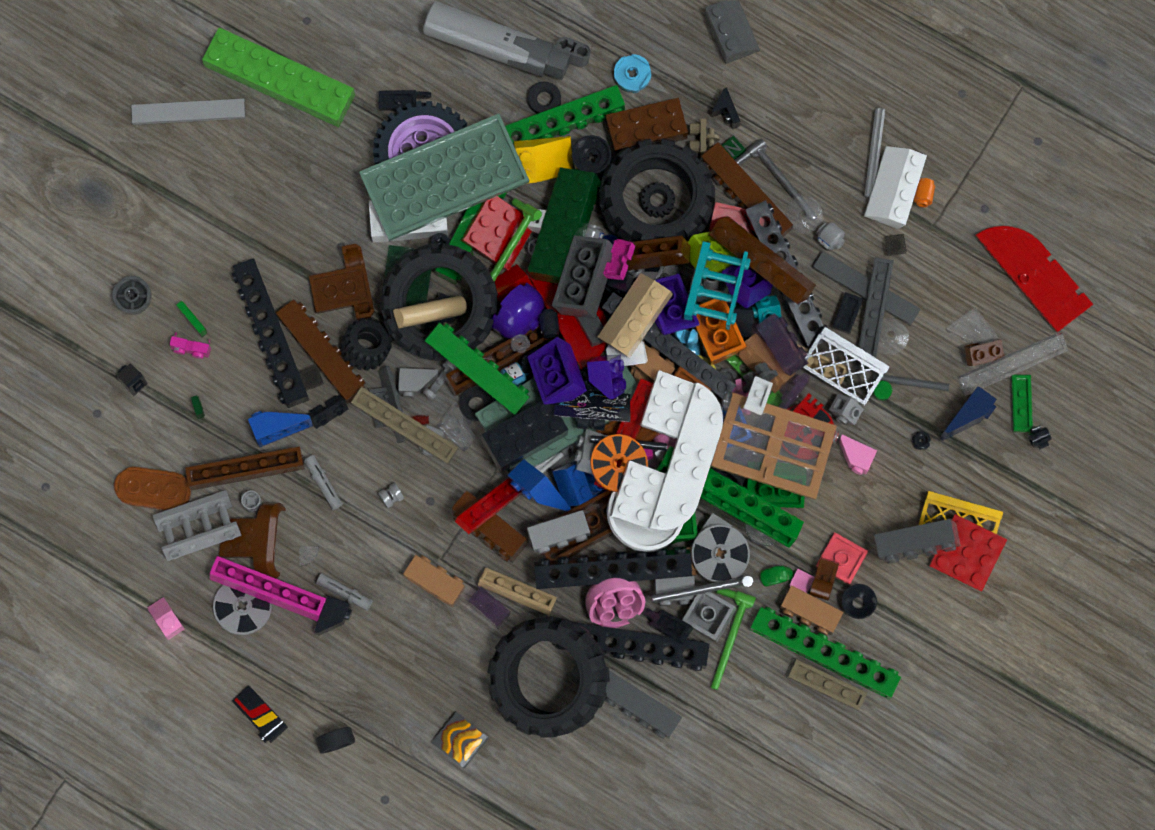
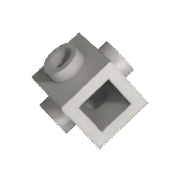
M838 394L829 411L837 417L836 420L839 423L855 425L864 409L854 397Z

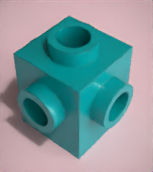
M777 295L766 296L756 302L755 307H752V310H754L753 317L757 318L759 325H769L773 322L782 321Z

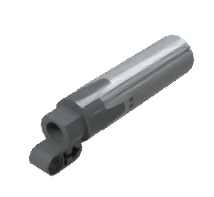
M435 1L430 6L423 26V33L427 36L540 77H544L547 74L562 80L569 64L584 67L589 63L591 50L585 43L568 37H561L557 40L556 44L438 1Z

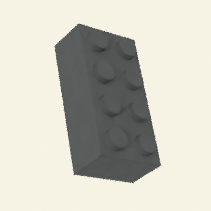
M574 235L552 304L561 315L595 319L607 282V278L603 273L607 262H610L612 259L611 250L613 245L608 239Z
M952 519L874 535L878 557L888 562V564L897 563L901 558H907V560L917 559L920 554H926V556L936 555L937 551L940 550L951 552L955 551L956 547L961 546L957 524Z

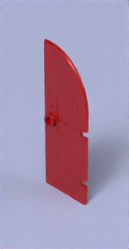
M994 226L982 230L975 235L1057 333L1094 305L1084 292L1078 296L1075 291L1079 289V286L1056 259L1052 262L1047 259L1051 256V253L1029 232L1012 226Z
M528 268L525 269L533 286L542 295L546 309H553L554 312L558 313L560 334L564 341L571 344L578 366L581 370L586 368L588 361L603 353L607 343L603 342L592 347L575 316L561 315L552 306L558 288L555 283L534 280L529 274ZM599 305L597 316L603 326H605L608 321Z

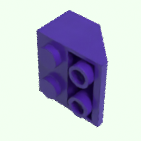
M621 354L597 356L587 362L589 382L606 397L614 399L625 393L626 380L623 379L624 361L621 359Z

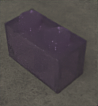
M482 586L468 600L469 605L497 629L511 615V612Z

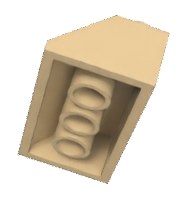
M640 273L598 335V338L630 358L672 297V292L655 280Z

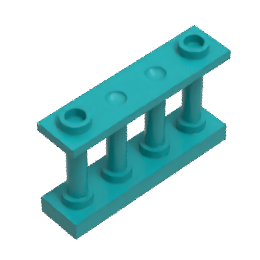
M703 241L684 319L692 321L693 315L697 316L699 314L727 321L726 329L730 330L731 324L735 325L737 313H734L744 270L749 269L751 261L748 258V252L744 251L743 259L715 253L710 249V243ZM716 260L741 267L738 277L710 271L708 270L709 268H706L707 261ZM710 278L736 284L734 294L730 295L705 289L704 286H701L702 279ZM705 296L730 302L729 313L699 307V304H696L698 297Z

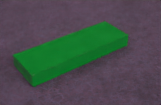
M1012 375L1013 432H1031L1030 429L1033 428L1031 375Z

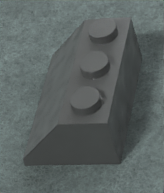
M721 1L705 7L704 15L725 64L760 51L739 1Z

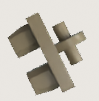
M700 119V123L690 124V135H700V141H690V148L696 153H700L701 157L706 152V142H709V148L714 146V142L720 140V136L714 134L713 128H710L709 134H706V119Z

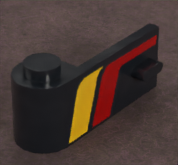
M249 685L232 700L237 708L260 731L258 736L265 743L267 741L272 743L288 728Z

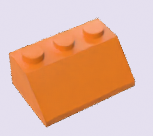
M712 299L699 305V307L729 313L730 310L726 301ZM697 314L700 325L694 327V329L698 333L699 341L711 366L729 359L747 347L736 322L735 325L731 324L730 330L726 329L727 321Z

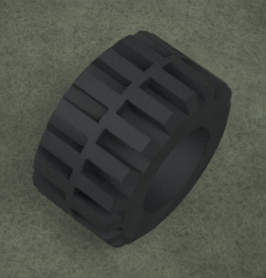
M360 318L359 321L355 320L349 325L340 348H342V355H345L344 359L346 362L350 361L349 365L352 367L355 365L359 370L361 368H364L365 371H369L370 368L374 370L377 366L380 367L387 358L392 348V337H389L390 335L385 330V325L379 324L380 321H372V318L367 320ZM358 340H368L374 345L375 349L364 348Z

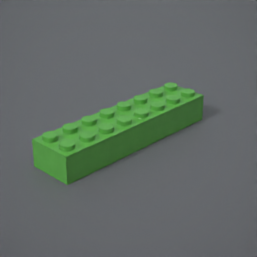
M220 27L202 59L206 68L336 127H340L355 97L354 88Z

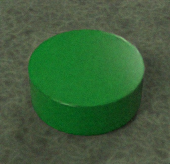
M880 381L873 391L874 397L880 401L889 399L893 391L891 384L887 381Z

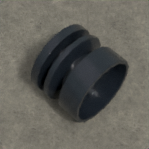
M595 135L584 136L579 139L572 150L575 170L593 172L601 179L607 165L612 163L611 149L608 143L600 136ZM591 156L596 158L595 163L589 161Z

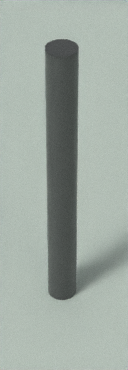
M873 373V381L877 378L878 373ZM884 374L880 380L900 385L942 391L949 390V384L892 375Z

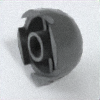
M137 276L122 278L114 286L112 293L113 301L118 309L129 315L144 312L150 305L152 298L151 289L148 284Z

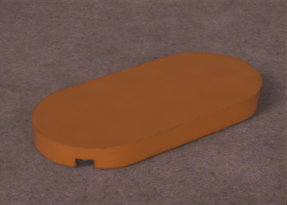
M129 467L120 472L114 482V490L117 497L123 503L131 506L166 511L187 504L191 498V490L188 487L187 479L175 472Z

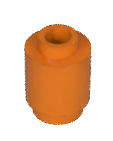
M921 178L919 180L914 196V202L917 203V206L925 208L932 204L935 192L933 180L929 178Z

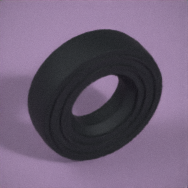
M547 81L538 82L533 85L528 93V104L532 111L539 114L560 106L561 93L558 87ZM542 92H547L552 97L551 102L547 105H542L537 100L538 95Z
M471 387L462 393L459 407L464 417L471 421H479L475 416V413L478 411H474L469 407V401L474 397H479L483 400V408L493 403V398L483 388Z

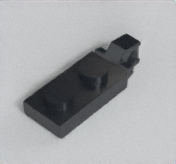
M647 608L643 614L651 621L649 624L654 629L681 644L685 642L694 629L690 624L662 609L656 613Z

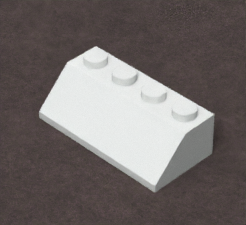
M886 146L864 216L896 229L905 226L927 155L911 149Z

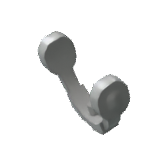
M448 360L443 364L445 367L444 372L442 371L430 390L426 388L423 391V394L432 400L435 399L436 392L444 383L445 375L457 368Z

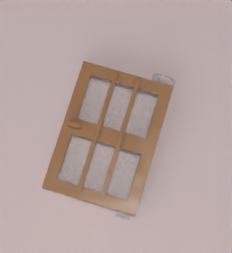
M726 391L721 403V410L726 411L710 467L815 500L832 441L836 442L839 431H836L837 426L767 403L762 415L744 409L746 396Z

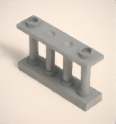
M227 490L153 515L158 531H164L168 545L163 546L162 550L167 561L241 536L237 523L230 522L227 509L232 507V503ZM220 512L223 526L212 530L208 515ZM201 518L205 532L194 536L190 521ZM183 525L187 539L175 542L171 528Z

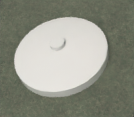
M612 492L607 504L608 523L614 535L624 545L638 551H656L669 545L680 533L683 524L669 531L654 532L611 517L610 515L618 492Z

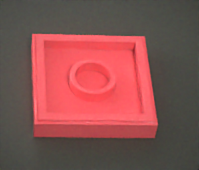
M834 532L821 557L839 562L835 578L850 585L868 550Z

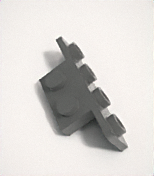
M385 366L379 371L382 388L368 391L404 413L400 406L399 393L395 388L393 372L390 366ZM373 418L376 428L387 427ZM395 432L397 443H402L406 440L405 437Z

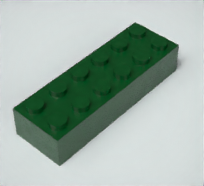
M560 167L528 268V272L534 280L559 284L574 235L585 237L601 185V181L595 173Z

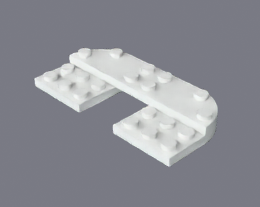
M659 370L657 371L640 426L677 439L667 472L665 474L628 461L610 515L613 518L654 532H664L677 528L688 521L694 514L723 426L721 406L715 395L708 388L700 383L694 384Z

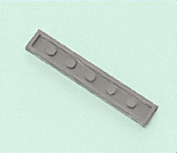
M244 99L131 105L133 125L245 119Z

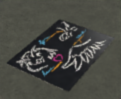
M587 390L586 393L581 394L572 401L555 403L554 416L630 422V394L623 393L614 399H609L601 391Z

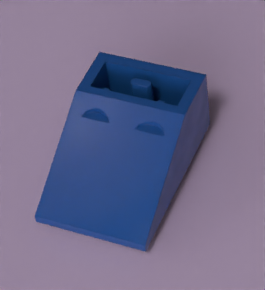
M577 461L552 471L560 494L569 507L581 505L607 491L594 485L596 479L592 474L576 470Z

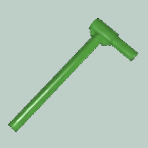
M516 198L513 199L512 205L522 210L524 219L490 274L494 282L530 222L539 220L542 216L540 210Z
M722 589L716 592L717 594L735 599L734 601L738 605V609L710 687L714 690L719 688L746 608L753 607L756 597L740 591L735 592L730 589Z

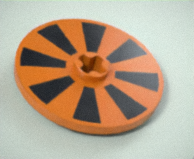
M615 434L605 437L594 447L590 458V467L594 478L602 487L618 492L628 461L648 467V459L643 447L635 439L626 435ZM619 459H621V460H622L621 464H622L623 466H620V467L618 468V467L616 466L617 463H616L615 461H618Z

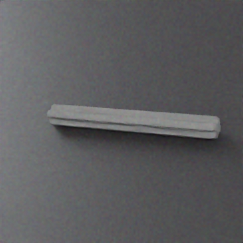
M883 108L875 109L864 194L866 198H870L878 172L885 109Z

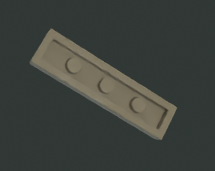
M797 659L788 678L857 711L860 710L867 695V692Z

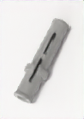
M315 455L306 458L304 463L312 474L311 478L318 484L332 511L341 507L343 503L326 477L325 469L321 468Z
M323 573L317 579V585L348 600L347 602L350 604L354 603L366 611L369 610L373 600L359 594L358 590H352L325 576Z

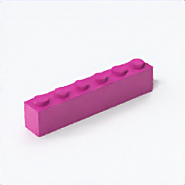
M219 556L216 557L210 571V580L317 622L326 602L324 597Z

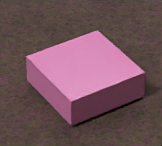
M797 569L789 587L792 585L808 593L815 577Z

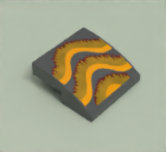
M456 712L432 741V744L465 769L489 737Z

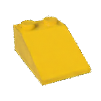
M570 136L514 141L515 150L529 178V183L556 178L560 167L573 169Z

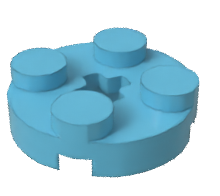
M633 54L618 60L614 68V80L621 89L627 92L638 93L649 84L651 69L645 58ZM636 70L637 76L630 77L628 71Z

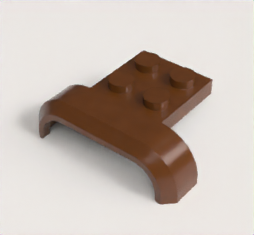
M357 244L341 246L346 269L309 276L316 313L319 314L354 306L356 320L371 318L374 313V307L362 249Z
M263 503L259 508L257 518L230 519L231 523H237L241 536L220 543L219 557L253 558L255 571L277 579L280 576V572L275 568L274 556L278 516L281 511H286L283 504Z

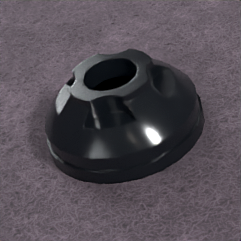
M855 584L845 590L842 596V607L848 616L854 619H865L875 611L877 597L869 586ZM855 598H861L864 601L862 608L857 609L853 606Z

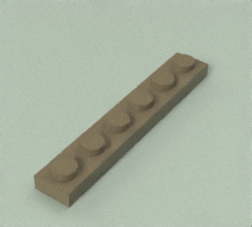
M363 387L359 389L351 401L352 405L446 464L450 463L459 449L456 445Z

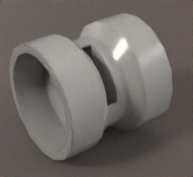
M395 482L387 490L378 492L387 508L392 507L396 501L400 502L404 499Z
M246 491L241 497V503L248 512H257L262 505V500L255 491Z

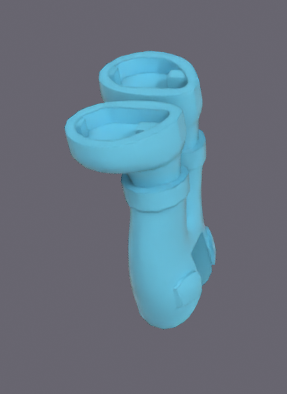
M692 329V331L682 330L671 335L680 343H685V346L696 355H700L701 345L695 329Z

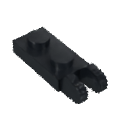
M416 90L379 91V111H396L400 106L402 110H405L408 103L415 107L417 98H431V92Z

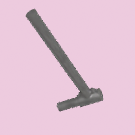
M762 138L735 159L741 165L750 157H760L811 221L818 217L765 153L767 144Z
M743 575L733 580L651 595L652 602L656 603L738 586L749 587L752 585L753 579L750 576Z

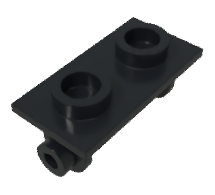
M335 395L325 402L327 408L324 409L321 404L310 410V413L307 414L310 416L316 429L326 425L332 419L349 410L341 395Z

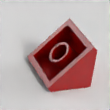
M517 264L509 271L499 275L495 280L498 293L497 303L500 308L504 298L518 285L525 286L526 283H529L533 287L528 275Z

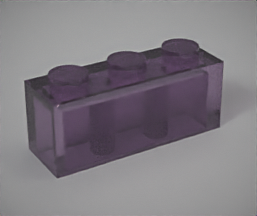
M774 313L758 324L756 328L783 371L791 376L809 363L805 358L808 355L802 346L799 347L797 345L798 339L795 334L787 329L788 323L783 316L779 317Z

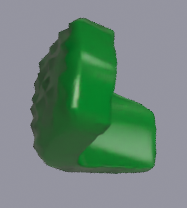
M786 566L767 568L762 570L760 574V580L765 587L793 579L792 569Z

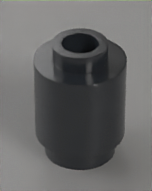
M553 309L543 310L539 314L541 334H543L545 339L558 337V332H560L558 313L554 312Z

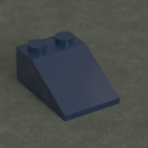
M977 386L940 439L944 441L980 423L983 418L988 419L997 407L994 405L997 399Z

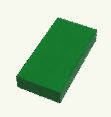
M183 301L176 304L178 310L198 334L204 337L207 334L206 328Z

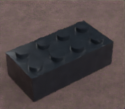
M540 401L483 433L481 441L501 473L567 436L569 429L561 416H554V404L545 405L543 401Z

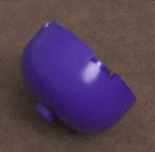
M526 283L525 286L520 284L501 302L502 307L499 310V314H494L492 318L494 319L492 328L503 337L508 339L522 337L530 329L534 331L539 326V314L544 310L543 297L529 283Z

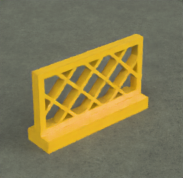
M927 491L918 525H923L929 521L932 523V520L942 515L944 520H947L944 513L954 510L962 518L968 515L974 516L977 525L981 527V524L987 520L995 522L994 529L991 532L997 534L1003 512ZM928 504L936 505L940 513L930 518L927 513Z

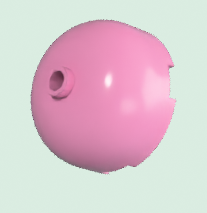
M611 578L589 588L585 605L592 623L594 622L602 627L618 628L630 624L628 619L635 617L637 614L641 615L646 601L636 581L629 582L621 578ZM613 606H615L619 618L623 619L622 621H611L615 616L612 609Z

